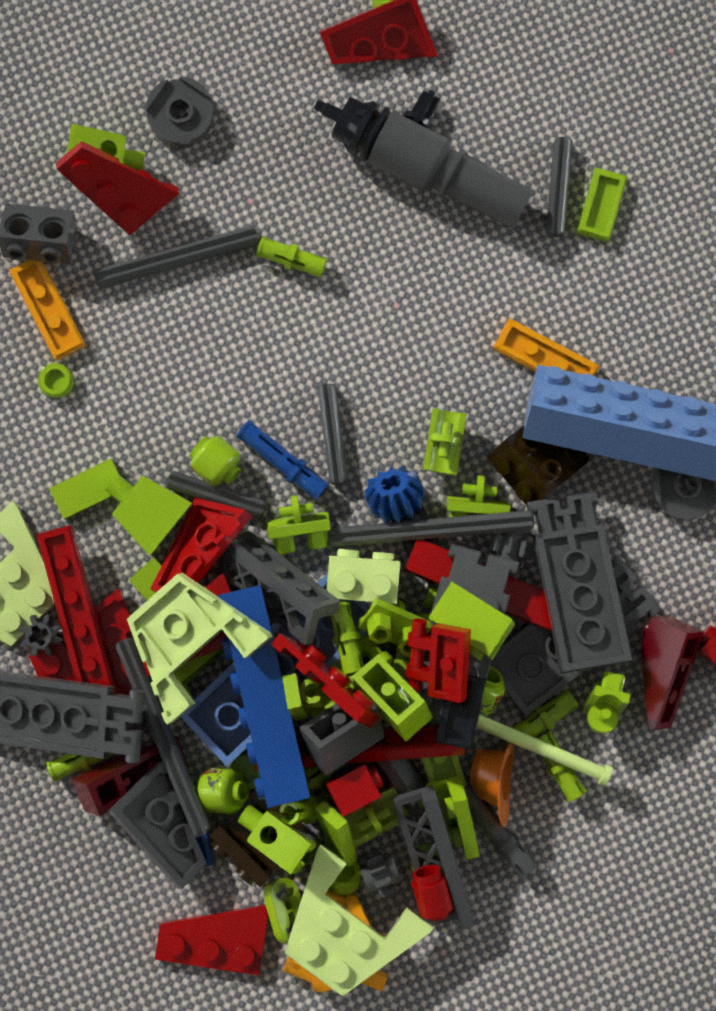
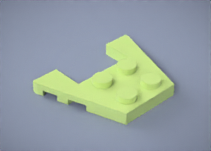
M11 501L0 512V533L14 546V550L0 562V641L10 646H14L25 636L20 627L32 625L30 621L31 615H37L39 620H41L55 606L42 555L34 541L35 538L30 528H28L21 514L19 505L14 501Z
M184 573L174 576L127 618L142 662L146 661L153 680L150 684L154 695H158L164 710L161 714L167 725L175 722L196 704L175 677L174 672L222 630L244 658L250 657L273 637L268 630Z
M321 843L315 854L285 954L341 996H344L433 930V925L406 907L386 937L378 933L326 894L347 862Z

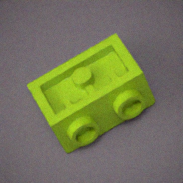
M460 776L428 783L426 786L433 785L450 842L454 841L455 848H463L466 860L480 857L468 799Z

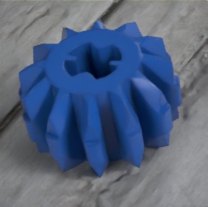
M405 465L398 470L390 466L386 472L378 471L377 478L368 479V488L365 489V498L371 513L375 518H381L385 524L392 519L400 523L403 517L413 519V511L422 510V501L425 499V490L419 476L415 471H408Z

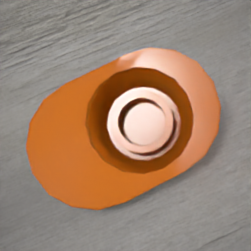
M509 743L506 750H477L470 773V783L476 795L498 807L499 821L502 828L507 826L510 812L511 774L515 758V744Z

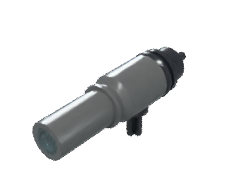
M423 90L412 111H404L402 115L394 111L391 113V109L387 106L380 112V104L374 101L363 103L353 97L348 99L343 109L317 100L314 109L336 122L332 138L342 142L348 153L354 156L361 152L360 161L365 162L368 160V164L421 191L433 188L439 191L438 196L441 198L447 195L515 229L534 190L487 167L485 163L466 154L464 149L461 148L459 152L452 149L448 138L433 131L429 120L440 102V98L435 96L436 93L429 90V92Z

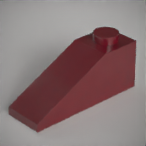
M671 616L651 617L643 632L644 641L641 647L647 724L648 728L653 731L671 728L704 631Z
M174 736L186 766L190 768L179 738ZM153 743L141 748L139 763H128L125 761L126 755H122L103 762L71 779L84 811L97 816L107 813L157 762L162 761L156 744Z

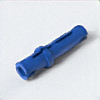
M251 420L247 421L237 433L236 438L240 439L286 476L285 480L288 483L292 484L294 482L315 501L329 487L330 484L324 481L306 466L307 462L302 458L298 460L253 424Z

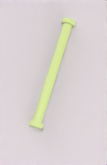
M479 715L477 729L598 780L597 783L604 787L607 785L613 771L612 766L607 764L600 766L488 717Z

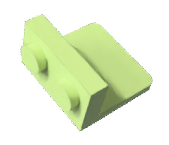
M338 549L337 556L329 555L326 590L337 599L373 602L375 598H379L385 602L397 604L400 561H394L393 553L373 552L372 559L359 558L360 551Z

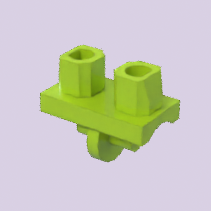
M432 409L423 464L424 471L457 476L466 413Z
M477 475L476 485L463 484L462 494L475 495V498L447 496L446 502L449 517L471 516V513L510 512L511 505H509V501L483 499V496H497V487L484 486L485 476Z
M298 495L291 496L292 506L279 508V519L267 520L268 538L273 539L274 546L279 554L296 551L294 536L307 534L309 549L327 547L328 530H331L329 512L314 513L313 503L299 505Z
M375 598L368 612L358 620V628L368 632L369 640L378 644L386 643L387 641L398 645L401 654L410 657L411 647L407 643L408 633L412 632V620L424 618L406 611L405 603L397 599V604H391ZM427 620L426 633L431 630V621Z
M604 671L601 681H597L595 687L583 702L582 713L587 714L589 727L599 734H607L614 730L619 721L618 717L629 704L631 694L623 692L624 675Z
M394 786L381 792V798L343 817L348 822L355 847L400 824L392 797L398 795ZM402 805L404 814L410 817L404 805Z

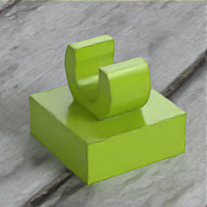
M297 673L282 676L287 709L295 721L309 718L307 707L318 708L323 705V700L320 696H307L311 689L319 688L320 684L311 678H307L302 682Z

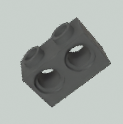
M16 204L5 205L0 225V248L3 257L18 261L26 259L44 261L49 264H71L77 236L74 210Z

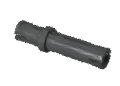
M468 783L464 790L468 799L471 817L496 847L494 851L498 856L502 854L518 877L523 879L538 864L518 841L520 837L516 832L512 833L508 827H501L497 813L487 801L476 795L471 783Z

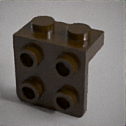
M522 426L487 456V459L515 491L518 498L527 506V502L543 500L589 462V457L583 451L522 438L524 426Z
M255 789L249 795L243 807L237 813L231 814L210 837L214 840L211 844L212 848L223 859L226 860L230 857L239 866L236 871L246 883L252 885L255 882L261 887L279 865L247 842L251 831L238 823V819L248 805H252L263 814L266 811L280 813L281 805L267 808L266 799L259 800ZM284 812L280 814L283 816L289 815V812ZM303 822L295 823L309 833L308 827ZM273 828L270 833L271 839L273 841H275L277 837V832L275 828Z

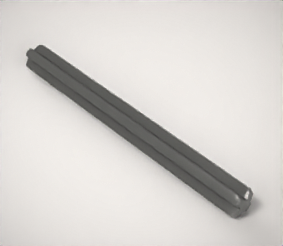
M528 510L402 521L400 523L390 522L386 524L333 527L331 530H328L327 535L329 546L338 547L526 531L534 528V517L532 511Z
M133 638L124 639L116 644V650L132 688L144 690L143 715L191 831L195 837H200L209 833L212 830V826L198 798L197 790L171 727L165 723L162 717L163 708L158 696L154 695L150 684L151 679L147 676L136 643Z

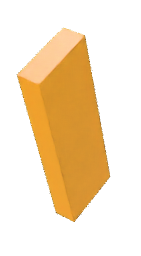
M28 260L9 270L56 362L87 346L43 261Z
M511 318L508 319L492 349L534 372L538 364L547 367L555 366L565 371L595 376L600 365Z

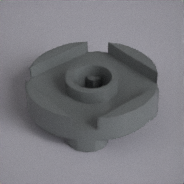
M179 77V79L168 81V79L162 81L151 91L146 102L147 119L155 136L166 144L182 148L192 147L208 134L213 125L215 109L206 88L194 79ZM183 104L186 105L188 116L175 119V113L172 109L175 106L181 108Z
M656 468L651 479V492L660 512L674 519L687 521L704 516L716 504V481ZM683 476H687L689 482L695 483V489L690 490L689 495H684L683 491L677 487V483L682 482Z

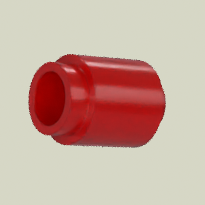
M426 865L416 869L412 874L411 886L420 916L432 922L444 920L454 908L445 873L441 872L438 865Z

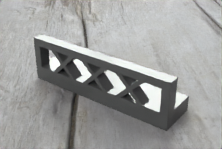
M251 531L238 534L219 558L217 574L221 575L224 573L226 581L237 590L254 587L251 574L257 578L258 584L262 586L268 615L304 645L313 643L320 618L338 613L340 600ZM232 559L235 560L239 575L230 569ZM273 592L279 595L283 611L277 607ZM296 610L306 617L304 628L299 623Z
M433 785L392 797L414 871L428 865L429 862L442 867L452 896L454 908L448 917L437 922L430 921V924L434 926L458 918L461 930L475 926ZM423 800L425 809L418 821L404 814L402 805ZM427 818L429 820L430 827L424 824ZM408 824L414 827L411 833ZM420 830L434 837L428 852L415 847L413 844ZM436 850H438L440 858L433 856ZM417 856L423 858L421 864H419Z

